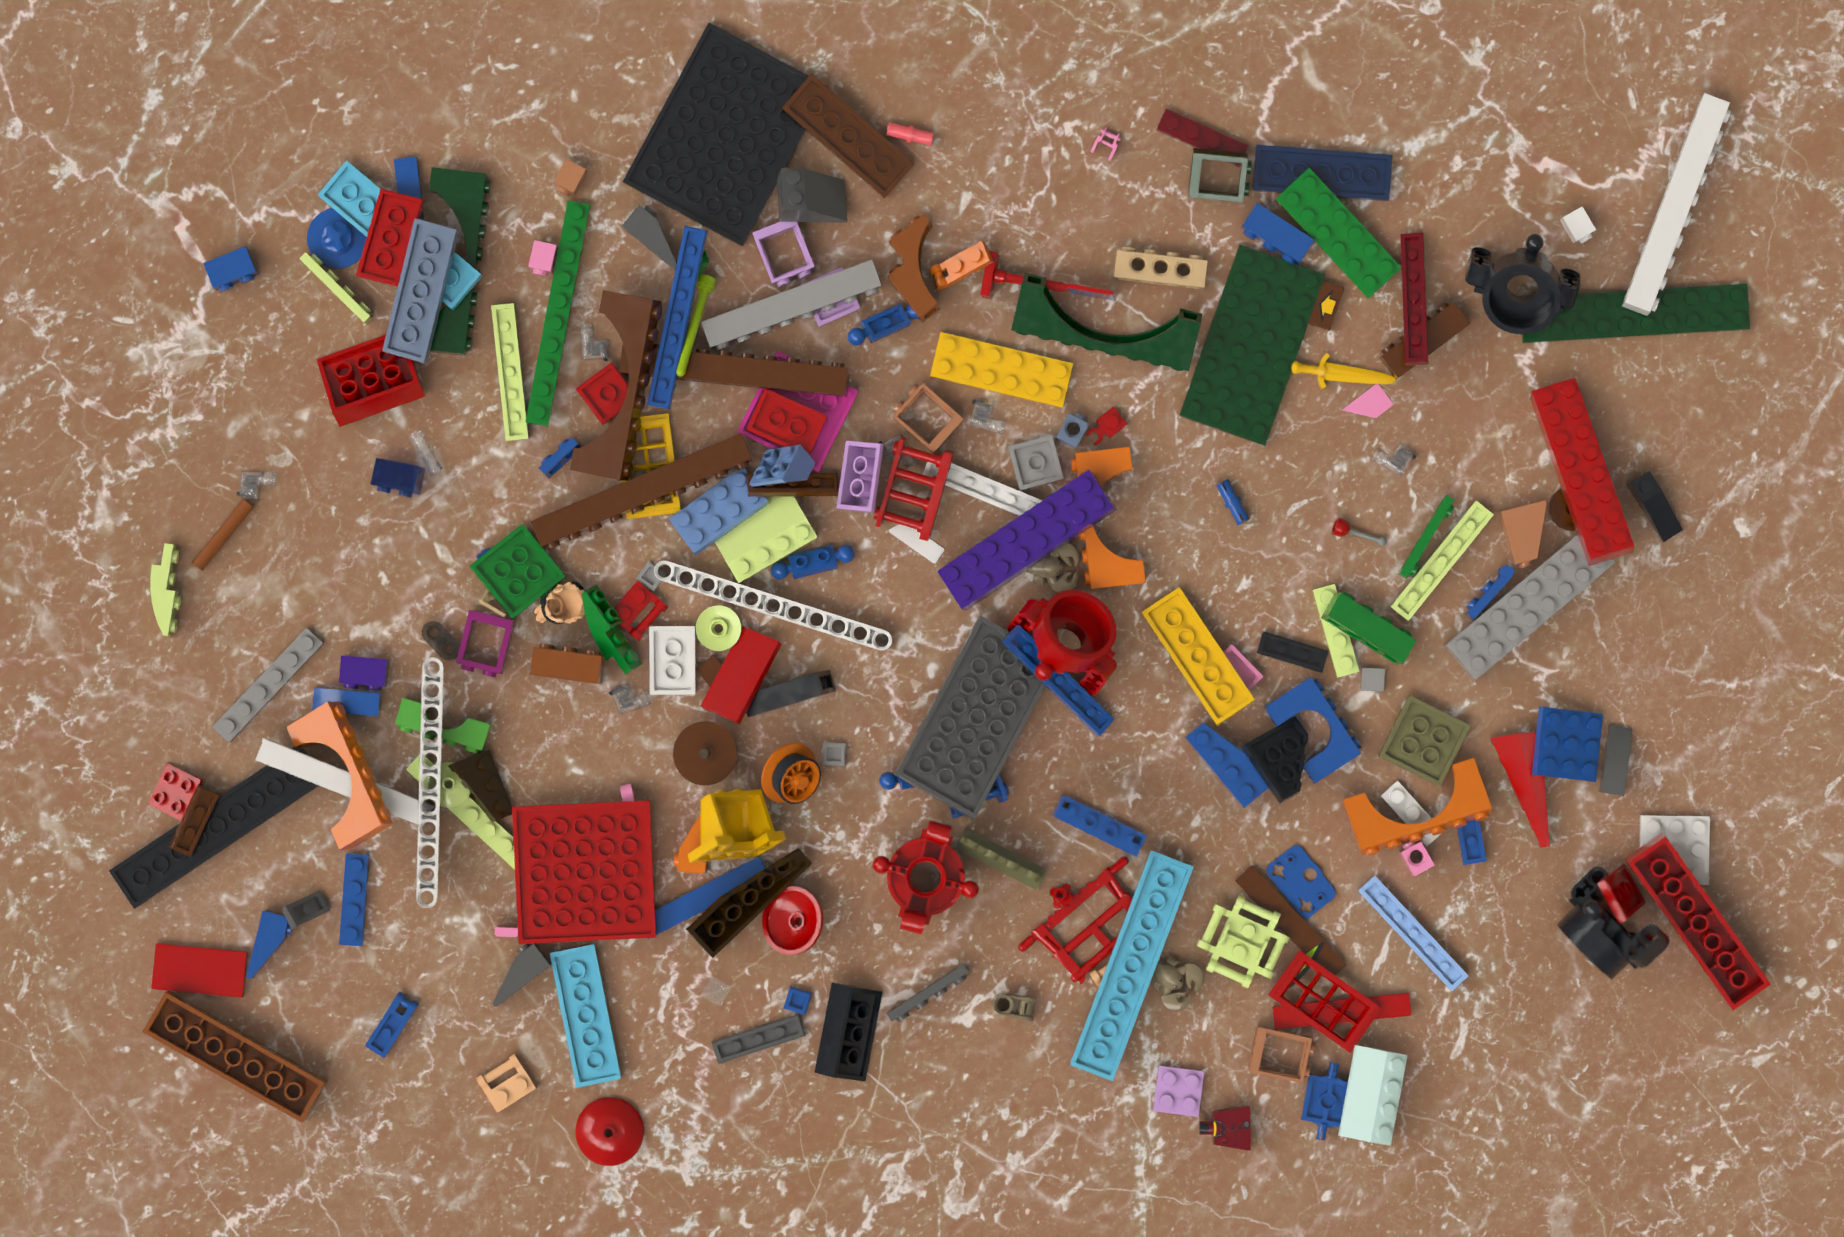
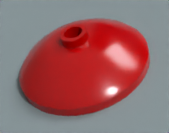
M787 887L764 909L762 928L769 945L776 951L786 955H799L813 947L822 932L823 911L820 902L812 892L802 887Z
M605 1097L591 1102L583 1109L576 1123L575 1135L580 1150L589 1160L603 1166H615L627 1162L638 1152L644 1138V1125L639 1112L629 1102L616 1097ZM608 1128L613 1131L611 1137H607L604 1133Z

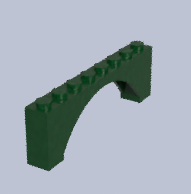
M432 167L429 190L431 193H437L444 199L455 213L465 237L466 262L477 270L478 261H482L483 247H480V239L485 237L486 225H482L483 216H487L488 202H485L486 193H490L491 180H488L486 173ZM475 286L454 311L446 305L439 312L430 352L467 356V351H471L472 337H469L470 328H474L475 315H471L472 306L477 305L478 293L474 292Z
M1024 273L1011 330L1016 331L1020 335L1038 336L1042 340H1055L1064 345H1077L1090 351H1103L1111 356L1120 355L1133 361L1142 360L1155 366L1164 365L1176 371H1189L1201 325L1202 313L1180 308L1179 314L1170 321L1149 331L1129 335L1102 333L1082 325L1068 315L1050 293L1046 285V277Z

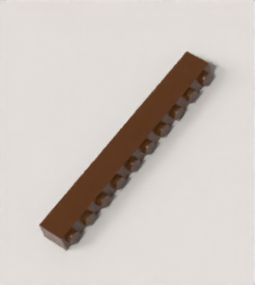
M659 344L653 345L654 358L648 372L650 377H653ZM622 345L619 372L629 375L627 354L624 345ZM696 349V352H691L685 375L682 377L677 376V380L847 397L850 370L844 368L845 364L831 362V366H824L822 361L809 360L808 364L799 363L800 359L786 358L785 362L777 361L775 356L764 355L763 359H755L754 354L741 353V357L732 356V352L719 351L718 355L709 354L710 350Z
M742 433L530 522L540 546L551 550L560 546V541L568 538L569 541L581 537V532L588 529L590 532L601 529L602 524L610 521L612 524L624 519V514L631 512L634 515L645 510L644 506L651 503L653 506L666 501L665 497L672 494L674 497L680 496L687 492L686 488L693 485L695 488H699L708 484L707 480L716 477V479H720L729 475V470L737 468V471L747 468L750 466L749 462L753 461V458Z

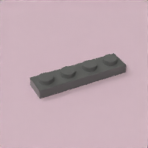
M964 963L887 1012L890 1020L902 1021L909 1016L907 1011L914 1007L919 1010L929 1003L927 999L932 995H935L937 998L948 991L946 986L952 982L957 985L967 979L965 974L969 971Z

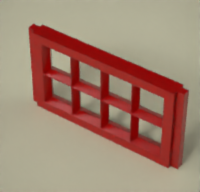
M1300 950L1268 994V996L1349 1053L1352 1052L1355 1045H1357L1382 1009ZM1305 964L1317 972L1308 987L1296 979ZM1321 976L1334 984L1324 998L1312 990ZM1293 982L1305 990L1296 1004L1283 996ZM1338 987L1350 995L1341 1010L1329 1002ZM1309 994L1321 1001L1312 1016L1299 1008ZM1354 999L1366 1006V1009L1357 1021L1345 1013ZM1325 1005L1338 1013L1329 1027L1316 1020ZM1341 1017L1354 1025L1345 1039L1332 1031Z

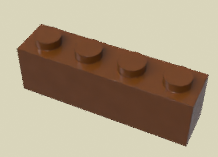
M1447 302L1436 309L1438 314L1432 319L1429 315L1427 316L1428 355L1471 324L1455 302L1450 305ZM1404 334L1400 337L1402 341L1396 346L1393 343L1382 350L1384 355L1379 358L1396 380L1415 366L1405 365Z

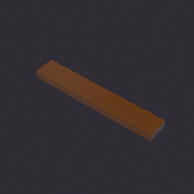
M1252 865L1235 880L1258 906L1271 912L1277 911L1281 913L1276 925L1290 937L1291 941L1304 954H1307L1320 943H1323L1324 945L1315 961L1334 975L1346 966L1340 957Z

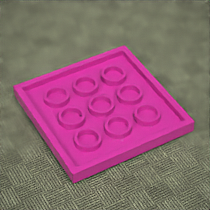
M778 350L775 354L777 361L786 362V358H792ZM848 385L847 397L768 389L828 416L810 455L815 461L812 470L819 473L859 390ZM758 388L737 433H742L743 436L770 449L781 448L783 446L746 430L764 389Z

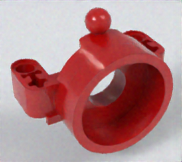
M1066 590L1054 595L1049 601L1045 598H1042L1040 602L1035 599H1029L1008 625L1009 632L1016 625H1020L1027 633L1030 630L1033 631L1034 641L1039 650L1037 657L1042 662L1035 668V676L1039 680L1046 681L1050 679L1053 671L1058 674H1062L1065 671L1073 673L1087 672L1081 680L1080 686L1089 695H1096L1117 669V663L1112 658L1115 652L1111 650L1116 640V623L1108 607L1092 594L1080 590ZM1068 629L1078 637L1081 648L1069 649L1065 647L1058 639L1057 630Z
M930 820L928 828L922 829L920 838L902 845L894 853L891 860L885 856H878L873 860L872 866L875 872L879 874L887 872V884L890 894L900 906L898 917L902 918L899 929L922 935L924 925H929L931 916L949 909L958 900L961 893L969 899L978 895V884L971 880L965 881L963 864L958 854L951 848L953 837L950 836L952 826ZM931 862L940 870L941 881L933 891L921 892L912 885L910 879L911 871L918 863Z

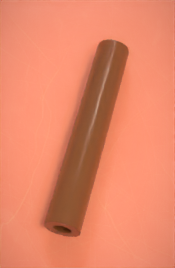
M242 499L192 563L203 571L254 506L245 499Z

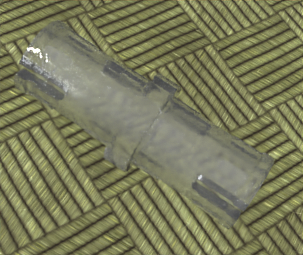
M420 429L409 435V439L418 452V458L422 459L430 476L442 471L443 467L436 458L435 449L429 445L422 430Z

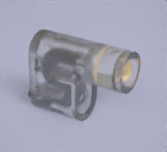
M594 324L580 325L582 359H604V362H607L610 353L609 339L595 340Z
M983 399L973 400L972 404H975L969 425L1002 434L1006 421L991 417L994 403Z
M902 433L885 443H882V441L878 442V444H884L882 457L886 463L895 458V455L892 454V449L895 441L899 442L900 438L904 437ZM906 455L901 456V460L907 470L918 464L916 458Z
M1399 443L1392 455L1377 448L1371 460L1402 476L1411 458L1415 459L1416 455L1409 448Z
M242 470L240 492L237 491V496L244 497L245 499L259 500L260 485L276 486L277 473Z
M629 682L616 686L615 689L609 692L610 696H614L620 715L653 704L649 691L634 696Z

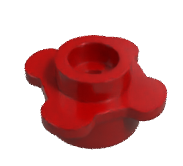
M1065 883L1062 887L1050 890V896L1053 897V906L1055 908L1067 907L1074 902L1069 884Z

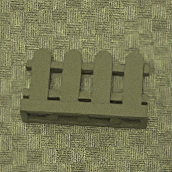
M965 828L955 848L1035 890L1042 883L1047 871Z

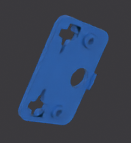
M1292 846L1266 868L1269 877L1302 918L1312 916L1336 895L1334 888L1324 877L1321 869L1316 863H1313L1301 846ZM1274 865L1278 867L1282 865L1284 867L1282 873L1285 880L1279 875H1272ZM1308 868L1316 871L1317 876L1313 881H1306L1303 877L1304 871ZM1299 898L1306 903L1309 901L1312 903L1310 906L1311 912L1300 911L1302 905Z

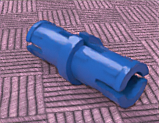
M1229 479L1223 481L1227 491H1225L1221 483L1216 485V488H1218L1226 503L1224 504L1226 509L1229 508L1238 526L1243 523L1239 514H1241L1245 522L1250 517H1248L1240 502L1242 499L1240 496L1237 497Z

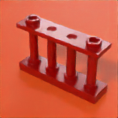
M901 437L899 442L895 441L892 454L895 455L881 507H876L873 519L877 520L875 525L877 527H880L883 520L917 529V532L920 533L919 539L928 541L932 534L955 452L946 449L943 454H931L904 446L906 437ZM906 455L936 464L935 467L939 468L937 476L929 477L898 468L901 456ZM895 477L929 486V489H933L931 498L927 497L924 499L893 490ZM889 499L922 507L924 511H927L925 519L918 521L886 511Z

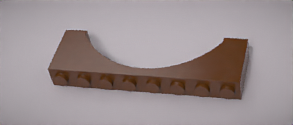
M603 290L599 313L605 314L612 322L624 344L629 364L628 390L620 412L608 429L589 444L581 448H574L570 470L628 481L633 472L632 458L637 450L636 437L637 432L641 428V409L645 406L646 399L644 393L650 380L648 372L654 358L652 350L654 342L658 337L657 323L662 315L661 301Z

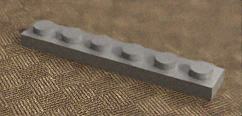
M306 628L215 723L213 728L230 743L324 643L312 631Z

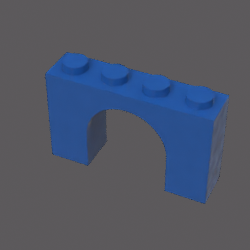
M1309 677L1266 705L1264 709L1275 726L1280 725L1304 710L1315 711L1326 719L1330 728L1328 744L1321 752L1304 762V770L1313 784L1360 755L1359 749L1361 745L1355 736L1350 737L1346 730L1349 729L1347 723L1342 717L1338 719L1334 713L1336 707L1330 698L1325 699L1321 693L1324 689L1318 679L1313 680L1312 677Z

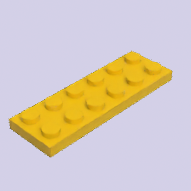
M940 332L930 377L1063 408L1073 363Z
M1180 587L1142 611L1143 616L1217 726L1255 702L1254 697Z

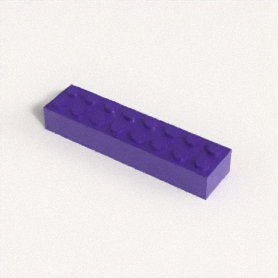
M1087 470L937 572L960 608L967 611L1115 512L1117 508L1094 473Z

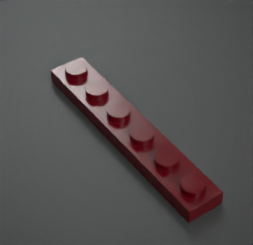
M1423 232L1400 234L1405 365H1427L1429 362Z

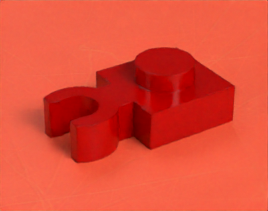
M1112 407L1095 421L1099 427L1089 429L1086 436L1088 437L1091 433H1096L1098 440L1093 443L1096 446L1101 443L1105 434L1110 439L1128 424L1118 411Z

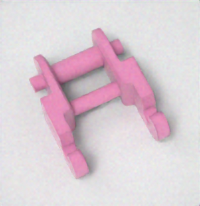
M1105 127L1104 130L1101 129L1102 136L1098 135L1090 152H1094L1098 143H1103L1112 149L1108 161H1111L1118 147L1116 142L1117 140L1120 141L1121 138H1119L1120 133L1115 135L1108 132L1107 127ZM1104 135L1114 139L1113 144L1102 140Z

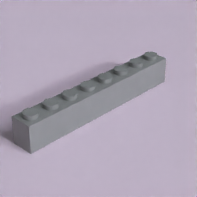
M869 260L702 321L701 324L710 348L716 347L717 351L730 347L729 342L738 340V343L751 339L750 335L759 332L760 335L773 331L771 327L778 324L781 327L794 323L793 319L800 316L802 320L813 317L816 310L823 308V311L826 312L837 308L836 303L844 301L845 304L858 300V295L866 293V296L879 292L878 288L883 287L874 260Z

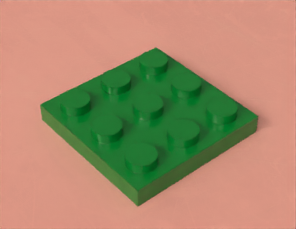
M523 524L469 566L512 620L566 577Z

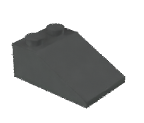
M781 168L776 180L779 222L847 223L845 183L843 179L806 169Z

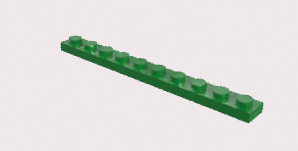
M567 201L525 421L528 424L549 427L590 204Z

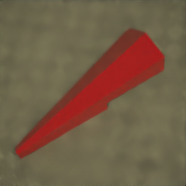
M1536 732L1490 738L1492 745H1494L1499 755L1500 763L1503 764L1507 772L1508 780L1518 802L1530 822L1531 830L1534 831L1538 839L1539 847H1549L1544 776L1532 775Z

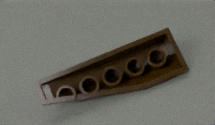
M797 848L719 897L686 930L714 958L811 866L812 862Z

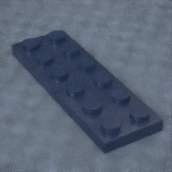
M1256 145L1252 191L1282 193L1307 168H1310L1338 198L1389 201L1392 155Z

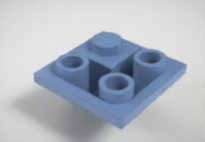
M801 445L767 449L749 484L751 487L807 480L815 465V461Z

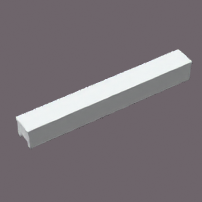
M263 737L262 745L255 760L351 798L352 784L349 771ZM375 782L381 790L382 799L390 813L418 825L419 799ZM423 802L424 811L431 812L434 805Z

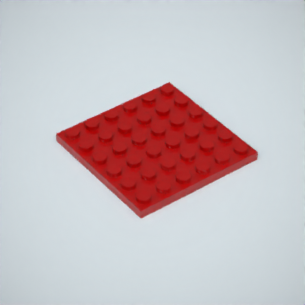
M650 800L512 806L518 944L656 938Z

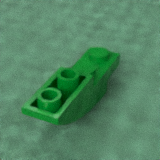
M597 585L585 590L582 593L585 616L592 636L606 661L613 657L625 675L641 666L643 663L639 659L638 654L632 649L624 634L618 629L617 626L623 621L606 599L604 592Z

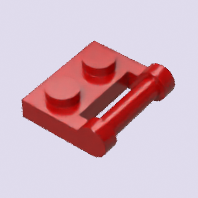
M639 581L632 586L614 607L623 621L619 625L637 641L643 638L642 634L662 611L665 612L669 608ZM652 601L655 604L654 608L634 629L631 623Z

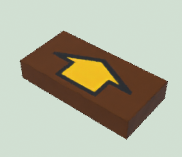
M1326 281L1322 282L1308 323L1309 325L1330 331L1344 287Z

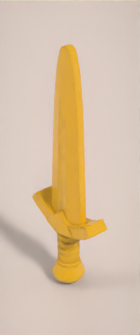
M1328 353L1322 357L1318 366L1303 365L1298 361L1293 362L1291 366L1293 374L1302 372L1316 374L1321 390L1327 387L1324 381L1361 384H1392L1396 381L1393 376L1385 373L1325 362L1330 357Z

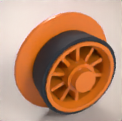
M801 743L786 744L769 757L763 768L761 776L763 792L769 799L775 802L802 803L809 799L818 788L821 770L813 752L807 746Z

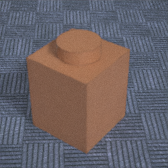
M565 159L553 182L557 186L556 190L566 196H569L570 193L576 195L588 172L587 169Z

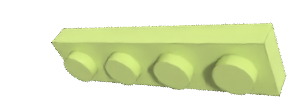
M305 252L299 258L366 325L373 319L369 315L371 310L362 301L358 304L353 299L355 294L346 285L342 288L337 283L339 278L330 269L326 272L321 267L323 262L314 253L310 256Z
M1335 584L1312 590L1336 677L1360 672L1350 636L1321 618L1332 597L1338 594Z

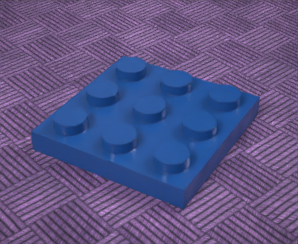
M1539 707L1532 775L1596 782L1603 714Z

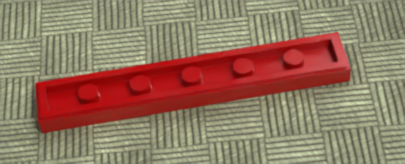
M1409 993L1367 997L1382 1008L1375 1019L1411 1016ZM1348 999L1330 1000L1329 1002L1341 1010ZM1354 999L1345 1013L1357 1021L1366 1009V1006ZM1321 1001L1302 1003L1299 1008L1312 1016ZM1283 1005L1272 1006L1275 1030L1311 1026ZM1325 1005L1316 1020L1324 1025L1331 1024L1338 1013ZM1341 1017L1338 1023H1344L1349 1021Z

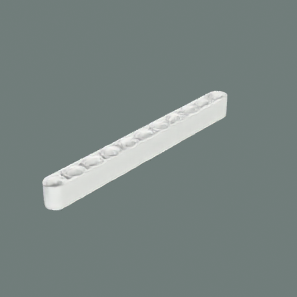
M660 561L654 567L655 576L662 582L879 651L889 649L892 644L890 633L883 629L669 561ZM662 565L670 566L671 574L668 577L664 578L659 575L658 571ZM684 572L692 574L693 580L690 584L686 585L681 582L680 576ZM705 579H712L715 586L713 590H703L702 583ZM727 586H734L736 588V595L733 598H726L724 596V589ZM748 593L757 594L758 601L755 605H748L746 603L745 597ZM770 600L779 601L780 608L778 611L770 612L767 609V603ZM794 606L799 607L802 611L801 616L798 619L790 618V608ZM815 613L823 616V623L820 626H814L810 622L811 616ZM837 620L843 621L845 623L844 631L841 633L834 632L832 630L833 622ZM858 627H863L867 631V636L863 640H858L854 637V631ZM879 634H885L889 639L888 644L884 647H879L875 642Z
M434 657L425 660L423 663L421 689L416 900L424 908H430L435 905L438 890L443 664L438 658ZM430 661L438 663V673L432 675L427 672L426 666ZM434 684L438 687L439 692L436 697L427 696L425 690L428 685ZM434 707L437 709L438 717L435 720L431 721L425 717L427 708ZM428 730H434L437 733V740L434 743H428L424 738ZM428 753H433L437 757V762L433 766H427L424 763V756ZM427 776H433L436 779V786L432 789H426L423 785V780ZM426 799H432L436 804L432 812H426L423 809L422 805ZM426 822H432L435 826V831L431 835H425L422 832V826ZM425 845H431L434 848V854L430 858H425L421 854V850ZM425 868H430L434 872L433 878L429 881L421 878V871ZM424 891H430L433 894V900L429 904H424L420 900V895Z

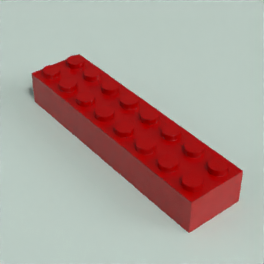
M1576 378L1533 390L1530 400L1588 566L1633 553L1635 545Z
M1660 833L1625 858L1627 864L1733 1011L1771 985L1663 833Z

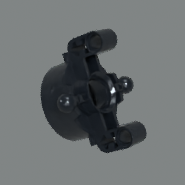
M1538 234L1528 236L1526 239L1527 248H1518L1515 252L1500 257L1494 263H1491L1492 254L1489 250L1474 247L1471 250L1466 267L1465 281L1475 286L1474 292L1483 294V307L1487 317L1498 328L1509 333L1531 334L1544 329L1556 318L1558 313L1563 314L1564 308L1570 309L1574 307L1580 288V274L1572 269H1562L1559 274L1555 266L1548 260L1547 255L1539 251L1542 249L1544 241ZM1527 275L1536 282L1538 287L1530 295L1517 296L1508 289L1507 285L1515 276Z
M1594 867L1573 887L1571 891L1572 898L1569 901L1574 907L1557 923V926L1584 956L1607 977L1613 980L1628 964L1634 969L1650 965L1667 948L1669 937L1664 931L1653 924L1647 925L1638 934L1628 932L1621 923L1619 924L1617 919L1599 904L1605 897L1597 883L1609 873L1602 867Z

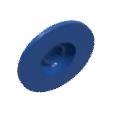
M333 208L327 209L313 219L307 232V244L311 254L314 253L323 262L322 265L333 269H342L352 266L361 259L367 237Z

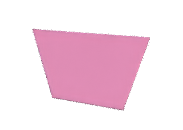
M1375 384L1342 409V411L1377 418L1394 404L1380 385Z

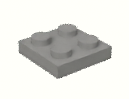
M1052 435L1008 446L1020 491L1064 479Z

